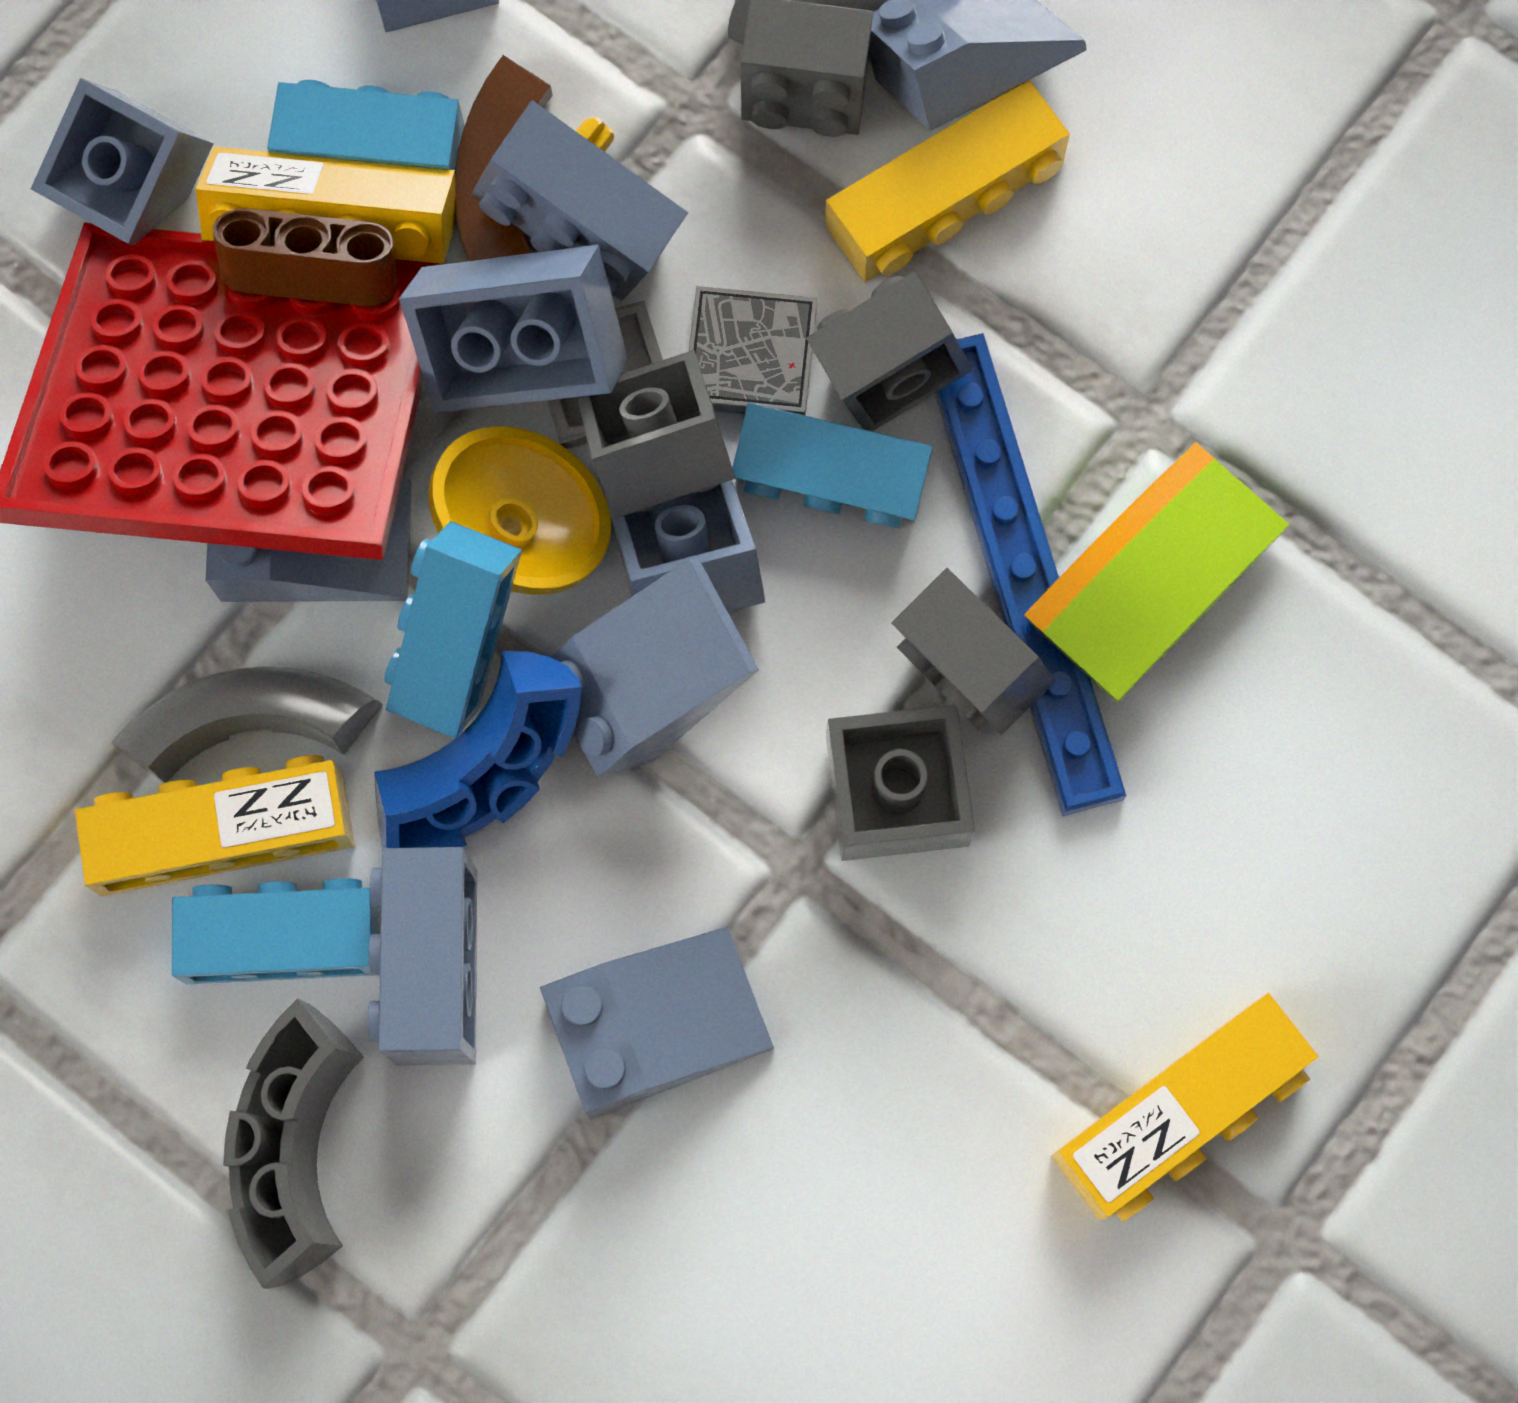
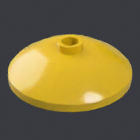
M506 426L477 429L462 435L449 445L433 469L429 482L428 501L437 532L439 533L452 521L522 549L511 589L513 592L529 595H547L571 589L592 574L608 549L611 536V517L600 485L588 468L575 455L543 435L526 429Z

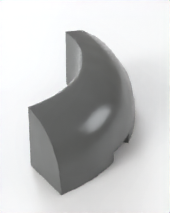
M287 667L234 669L195 680L166 694L128 723L111 743L119 751L166 783L187 762L203 751L229 740L230 735L246 731L268 729L273 733L300 735L317 740L345 755L382 707V703L354 686L311 671Z
M298 998L279 1016L250 1058L245 1068L250 1070V1073L243 1086L236 1111L230 1110L225 1134L223 1166L229 1167L230 1194L233 1209L228 1210L229 1217L245 1260L263 1289L280 1287L302 1277L343 1247L326 1216L321 1201L317 1176V1153L321 1129L332 1099L342 1082L364 1056L331 1020L315 1007Z

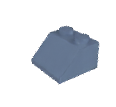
M80 78L30 189L124 242L135 245L189 198L214 143L116 90Z

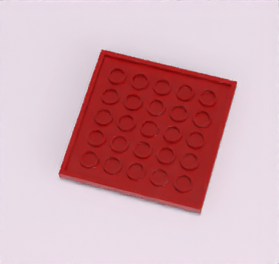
M84 222L0 469V523L384 560L424 380L399 298L421 267L443 264L395 259L398 290L394 297L386 303L377 306H358L250 294L232 290L225 285L220 274L214 241L202 240L201 233L152 229L135 245H132L92 223Z

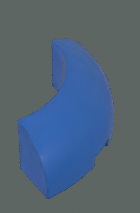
M502 651L499 674L492 694L480 714L463 733L437 752L423 759L393 769L374 772L377 817L382 848L464 847L467 845L465 837L482 829L496 819L505 823L522 809L540 790L538 781L552 764L556 755L561 757L564 755L574 732L580 709L582 685L573 671L565 664L549 656L523 651Z

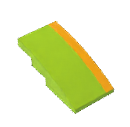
M1195 442L1081 554L1024 614V619L1114 701L1119 703L1145 674L1168 654L1199 619L1206 616L1284 533L1290 524Z

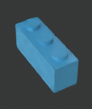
M302 80L297 84L278 82L267 149L268 152L455 170L456 176V161L465 124L459 99H450L438 92L424 91L417 95L390 93L384 88L372 85L361 86L356 90L330 87L326 83L317 80Z
M748 402L732 468L736 478L745 480L743 492L779 500L781 489L806 494L803 504L805 507L840 514L842 503L865 508V521L900 529L903 518L915 520L917 517L934 446Z
M452 521L433 540L426 538L422 541L411 567V574L418 577L415 593L407 598L398 619V630L405 632L401 648H397L393 653L385 672L384 682L391 685L386 711L455 739L479 711L522 549Z
M351 878L325 880L322 882L323 890L297 891L296 883L284 881L260 883L257 885V893L232 894V887L227 885L195 886L192 888V896L172 897V976L186 985L376 976L379 974H371L369 941L371 934H380V908L372 907L370 888H362L361 880Z

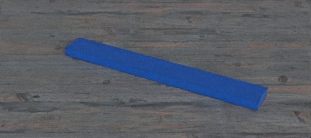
M984 333L957 339L973 371L935 393L1003 621L1039 656L1056 681L1030 707L1062 816L1123 801L1127 795L1091 679L1024 619V614L1054 584L1059 575Z

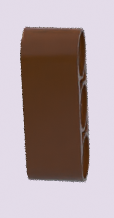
M244 208L225 212L217 218L213 225V238L221 278L225 285L232 290L242 293L358 306H377L386 303L394 297L398 290L393 237L389 230L380 224Z

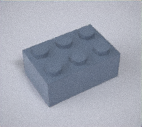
M531 100L497 149L471 195L480 200V208L491 219L505 226H509L512 223L532 237L530 242L538 252L599 245L611 294L621 301L648 274L689 213L533 100Z
M599 245L421 267L399 298L434 413L608 394L612 392L628 361Z
M463 847L382 848V868H372L370 876L371 905L373 908H380L381 934H371L369 941L371 974H379L380 1000L370 1001L368 1006L370 1042H378L379 1052L398 1066L476 1064L477 869Z

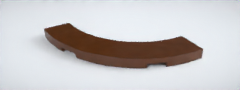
M502 55L487 76L472 104L462 132L456 161V212L462 243L468 261L531 253L522 230L512 223L509 226H505L491 219L480 208V200L471 195L489 161L531 100L544 108L553 96L550 84Z

